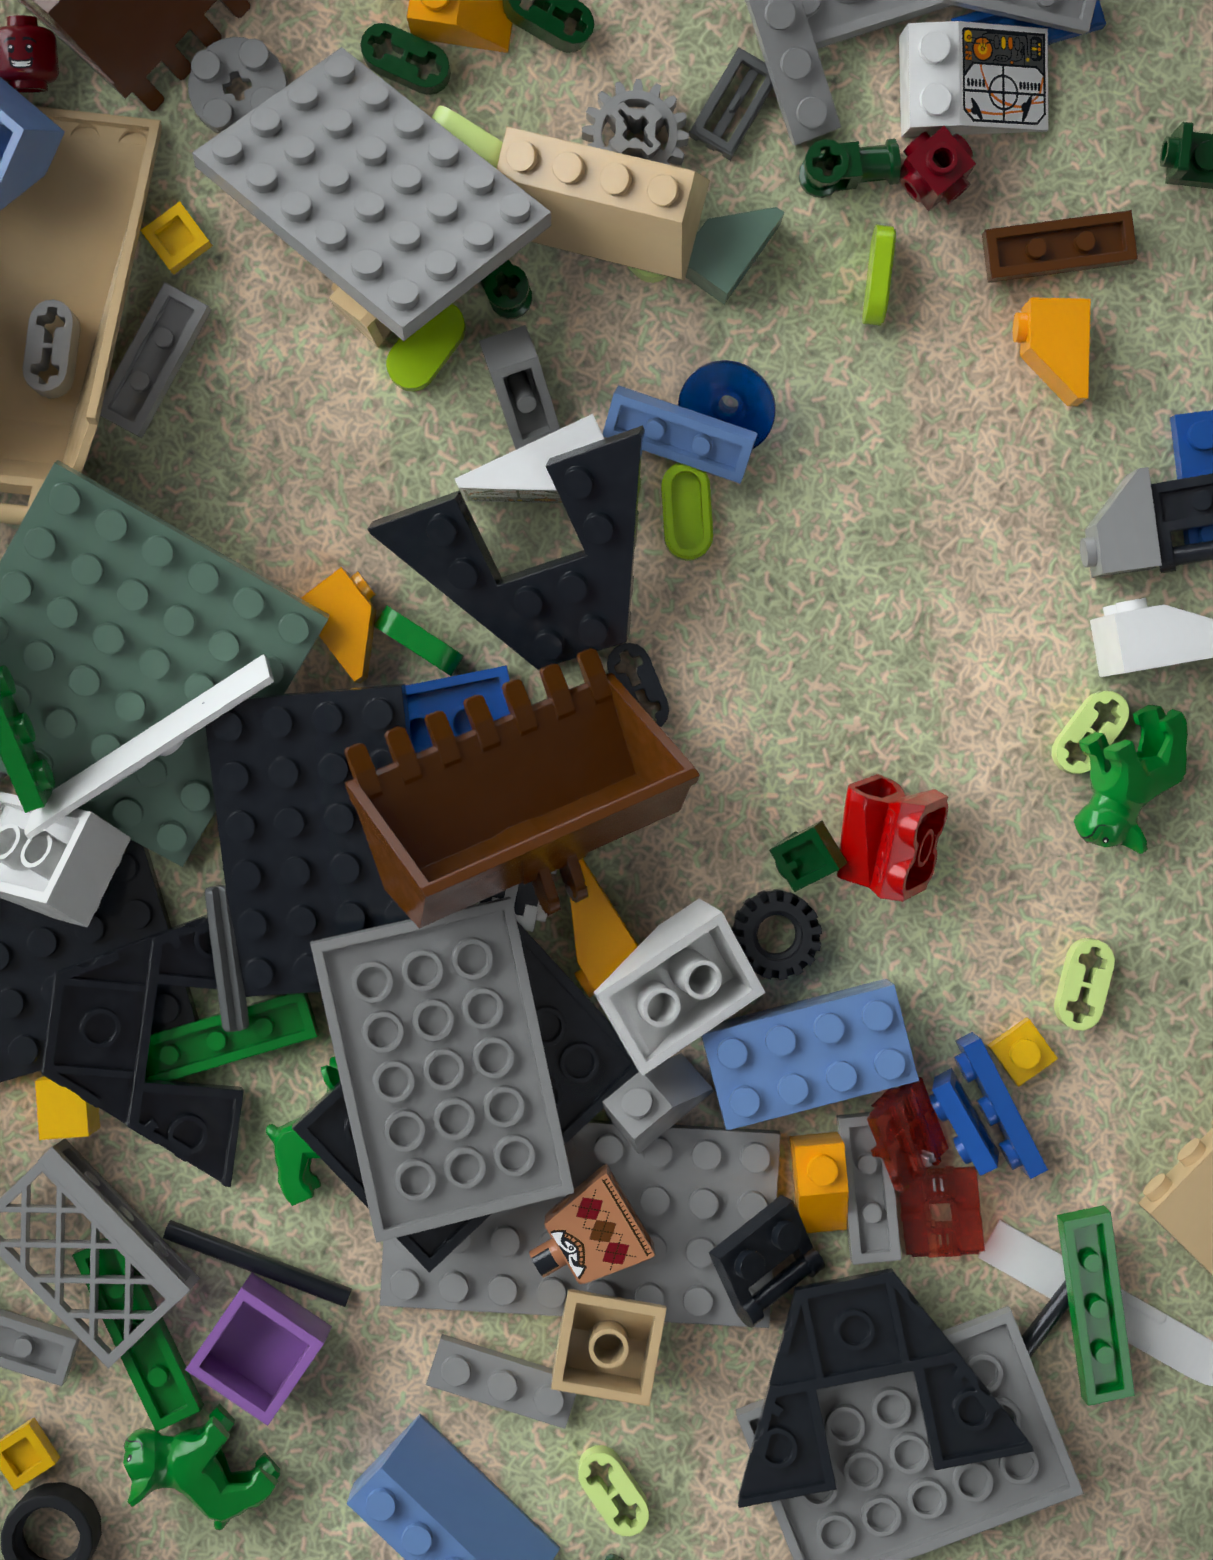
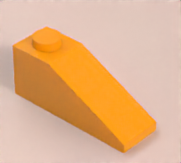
M582 858L579 860L589 897L577 903L572 901L570 897L576 959L581 968L574 974L586 994L591 998L595 995L594 991L639 945Z

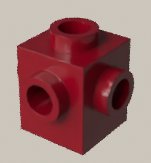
M945 126L932 136L927 131H924L903 151L907 157L900 171L902 186L913 200L921 202L928 211L942 200L949 205L971 185L967 178L976 165L972 159L973 151L962 136L957 133L952 135ZM933 157L938 161V163H939L943 168L938 167V166L934 163Z

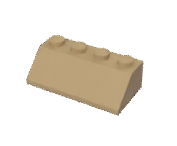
M506 126L497 170L551 211V226L531 242L685 280L710 183L709 179L693 170Z

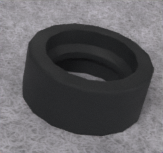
M64 1482L44 1483L29 1490L6 1517L1 1531V1552L5 1560H47L39 1557L28 1547L23 1533L27 1518L33 1511L40 1508H54L64 1512L75 1522L80 1533L77 1549L70 1557L63 1560H90L97 1549L102 1535L101 1516L94 1501L80 1488Z

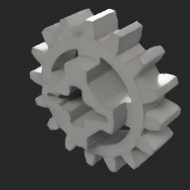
M636 79L633 90L626 91L624 85L619 81L615 83L614 97L611 98L603 91L598 94L600 110L588 107L586 119L593 125L582 127V139L592 142L588 146L670 165L669 163L682 165L685 154L677 147L688 145L689 133L679 130L686 125L687 117L685 113L673 114L677 103V98L674 95L664 101L660 99L661 85L656 83L650 92L643 91L641 79ZM635 106H637V107H643V108H645V109H636V108H629V107H635ZM608 122L615 136L609 140V145L605 148L602 133L605 124ZM665 125L668 133V143L663 151L661 143L655 136ZM630 130L632 133L637 134L642 130L644 132V141L641 142L636 137L627 141V131Z

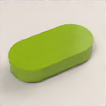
M876 224L873 230L862 314L863 324L881 326L885 321L896 243V229L893 226Z
M453 303L450 304L405 341L401 338L397 340L386 360L387 372L396 386L405 391L413 392L426 388L434 380L465 336L466 326L464 317L457 306Z
M676 463L665 472L661 483L664 541L668 551L680 560L692 561L705 555L713 541L710 480L705 471Z

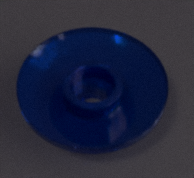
M729 360L710 362L696 369L685 381L678 400V406L758 433L753 449L759 446L769 435L776 416L775 398L767 381L753 368ZM726 395L735 398L738 401V406L729 407L725 405L722 397Z

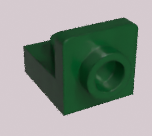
M1182 122L1171 134V137L1166 136L1162 145L1160 166L1167 167L1165 184L1213 189V134L1193 132V123Z
M823 821L799 833L797 831L793 832L769 850L775 859L778 872L788 881L794 892L840 870L847 864L846 859Z

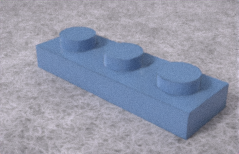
M619 385L613 394L603 430V436L608 438L643 425L645 434L642 450L741 484L758 435V433Z

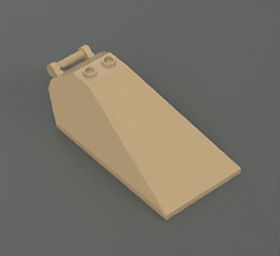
M35 106L64 130L65 133L46 175L0 211V492L30 495L28 506L0 503V523L20 525L49 471L57 460L80 473L83 471L100 419L161 137L162 125L160 120ZM45 300H57L64 303L80 322V337L73 385L63 396L51 399L38 394L27 384L23 377V362L30 314L36 305ZM56 315L54 322L51 324L46 323L45 328L52 334L54 339L55 329L57 327H64L65 323ZM51 355L48 370L40 371L38 375L46 384H48L50 376H58L59 371L51 363Z

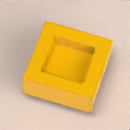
M180 201L140 230L173 275L213 246Z
M1027 1017L987 1045L1013 1083L1018 1087L1058 1059L1032 1021Z
M35 1417L0 1439V1470L14 1491L54 1466L61 1458Z

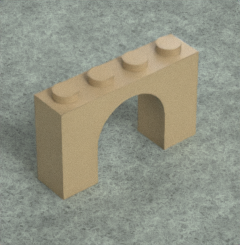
M1212 1127L1201 1140L1198 1138L1193 1139L1180 1150L1177 1156L1179 1162L1166 1175L1164 1173L1158 1174L1148 1182L1143 1190L1145 1197L1138 1204L1213 1277Z

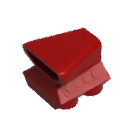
M880 774L849 784L845 798L840 851L847 864L837 871L836 876L870 888L880 899L904 902L926 890L937 862L936 847L938 838L947 820L948 796L936 789L906 796L898 783Z

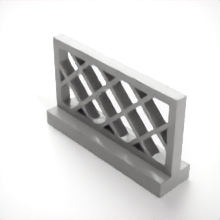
M66 1139L51 1147L0 1198V1213L21 1212V1239H4L0 1235V1257L108 1369L162 1316L177 1304L200 1279ZM42 1172L57 1187L56 1205L31 1204V1183ZM22 1193L21 1204H10ZM66 1197H67L74 1205H66ZM31 1213H56V1239H30ZM65 1213H83L91 1222V1240H65ZM100 1232H101L108 1240H100ZM13 1247H21L20 1255ZM30 1248H56L55 1274H38L30 1266ZM65 1248L91 1249L90 1275L64 1274ZM99 1249H117L125 1257V1275H99ZM134 1267H135L142 1275H134ZM47 1283H55V1291ZM64 1283L90 1284L89 1309H72L64 1301ZM99 1284H125L124 1310H98ZM133 1284H151L165 1300L155 1310H133ZM81 1318L89 1319V1326ZM98 1319H124V1340L113 1350L98 1336ZM133 1319H144L133 1330Z

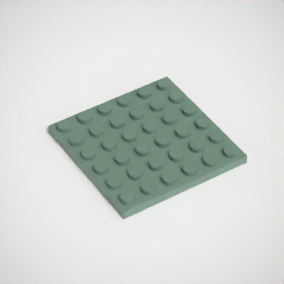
M59 460L54 462L0 561V666H7L13 677L16 693L12 696L19 713L25 712L32 722L36 736L32 744L39 760L45 759L52 769L55 779V787L52 788V791L263 654L268 658L274 682L252 696L285 694L329 619V614ZM205 726L184 739L183 744L174 753L168 756L159 755L141 769L77 809L94 813L131 837L132 841L183 867L216 811ZM0 756V771L8 775Z

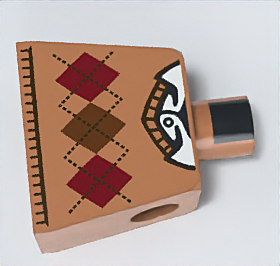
M607 1164L601 1166L576 1187L574 1193L568 1194L547 1212L544 1225L551 1239L529 1251L536 1269L543 1278L567 1264L579 1284L591 1282L655 1256L654 1242Z

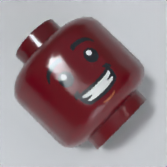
M27 15L6 17L7 26L0 27V77L19 93L48 91L47 84L54 82L59 75L55 34L45 27L38 26L37 17Z

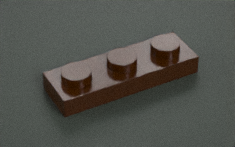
M1132 210L985 229L982 233L988 283L1133 264L1138 259Z

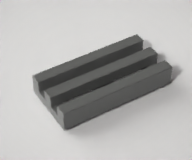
M738 47L689 131V137L695 141L700 140L706 144L707 148L719 151L724 158L731 161L773 89L765 62ZM743 63L750 69L714 131L711 133L704 128ZM760 73L765 76L764 82L729 142L721 139L758 74Z

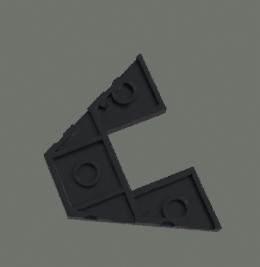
M642 425L549 458L546 464L547 471L584 549L582 551L501 577L460 490L372 521L367 530L374 538L537 670L550 664H559L575 659L579 652L589 648L600 651L625 643L630 634L631 624L630 605L633 595L634 551L637 542L638 497L641 488L640 469L645 429Z
M201 916L55 971L41 1069L42 1075L58 1085L68 1088L79 1095L84 1101L96 1108L99 1107L125 1123L127 1127L155 1144L161 1145L174 1153L179 1159L189 1162L220 1181L223 1186L231 1187L244 1093L243 1088L240 1086L145 1079L157 985L217 989L208 916Z
M889 1268L795 1287L740 1486L738 1506L742 1508L836 1490L816 1390L905 1372H914L935 1470L1034 1452L1027 1437L894 1270Z

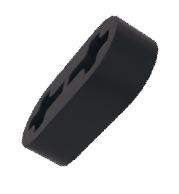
M624 643L618 645L608 656V673H613L638 703L635 692L641 689L644 690L650 703L658 701L661 710L655 713V719L659 727H662L668 719L669 705L649 655L638 644ZM628 651L631 658L638 656L641 658L642 665L636 669L641 684L632 687L626 673L617 674L614 666L621 662L619 654Z

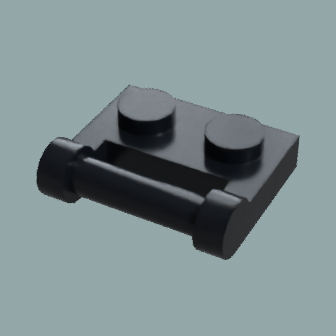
M1213 473L1151 484L1162 566H1159L1160 572L1176 571V566L1213 560V540L1173 547L1171 532L1213 526Z
M780 1195L708 1252L736 1314L750 1328L754 1327L764 1318L763 1312L805 1277L813 1278L825 1268L823 1258L813 1248L794 1201L783 1195ZM793 1254L795 1261L751 1296L749 1288Z

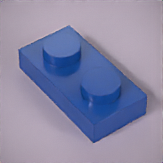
M951 1068L934 1077L933 1094L929 1096L931 1104L942 1122L949 1120L958 1135L953 1140L964 1163L970 1164L973 1162L980 1176L998 1168L999 1151L953 1069Z

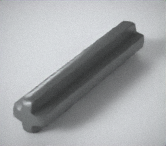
M216 885L205 889L206 909L222 1027L226 1032H235L249 1027V1016L226 886Z

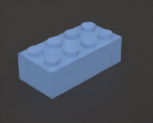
M888 979L724 1020L701 1036L726 1131L919 1081L895 985Z

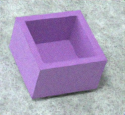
M251 1272L185 1370L268 1426L324 1345L332 1326Z

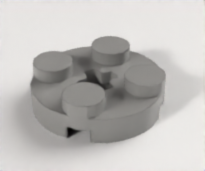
M230 37L214 42L205 50L195 54L191 61L192 70L188 79V93L192 107L199 119L214 132L221 133L286 87L288 81L278 58L267 49L262 41L255 38ZM241 77L243 82H251L252 88L244 91L245 99L241 101H236L231 93L226 94V87L231 86L232 79Z

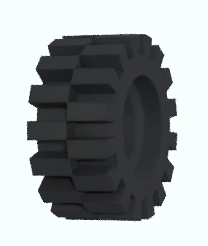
M773 889V891L764 890L758 892L756 896L748 898L743 902L744 905L740 910H737L734 916L735 921L732 931L755 973L770 980L771 978L785 980L793 974L798 976L804 972L802 969L808 964L812 965L816 960L814 958L816 951H820L821 948L820 934H822V928L818 922L816 912L805 900L791 892ZM774 915L788 918L795 929V938L792 945L780 953H771L763 949L757 937L760 924L766 918Z

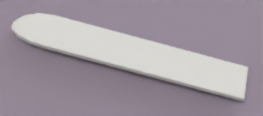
M264 654L55 788L45 807L33 810L30 814L25 828V836L31 840L58 820L103 791L110 789L159 755L168 756L174 753L183 744L184 739L273 683L274 679L268 658Z
M999 1219L978 1258L1051 1299L1065 1281L1062 1255ZM1121 1289L1128 1343L1187 1377L1205 1385L1213 1386V1341Z

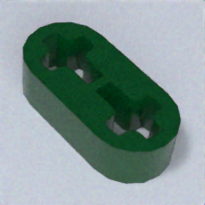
M503 0L504 13L514 25L560 51L570 53L582 49L593 33L595 25L593 15L590 9L578 0H532L533 5L528 11L519 6L521 0ZM569 17L577 21L575 25L576 31L572 36L567 35L563 31L565 22Z
M386 23L374 24L362 35L360 46L364 61L375 73L426 95L439 93L449 83L451 76L449 60L444 50L437 45ZM385 39H391L392 49L402 55L401 59L389 53H385L382 59H376L377 55L372 45L374 43L382 45ZM430 59L436 60V67L440 73L439 75L429 74L426 80L421 79L419 68L410 63L413 60L426 65Z

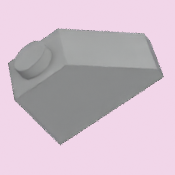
M526 325L480 340L479 343L515 449H519L559 430L560 426L539 358Z
M1149 467L1139 468L1126 475L1085 529L1086 538H1082L1080 541V556L1083 566L1085 568L1090 567L1091 578L1145 571L1162 566Z
M681 1053L665 1060L645 1075H641L638 1072L603 1101V1106L607 1118L639 1154L713 1092V1088Z

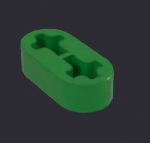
M387 605L373 625L450 676H452L464 655Z

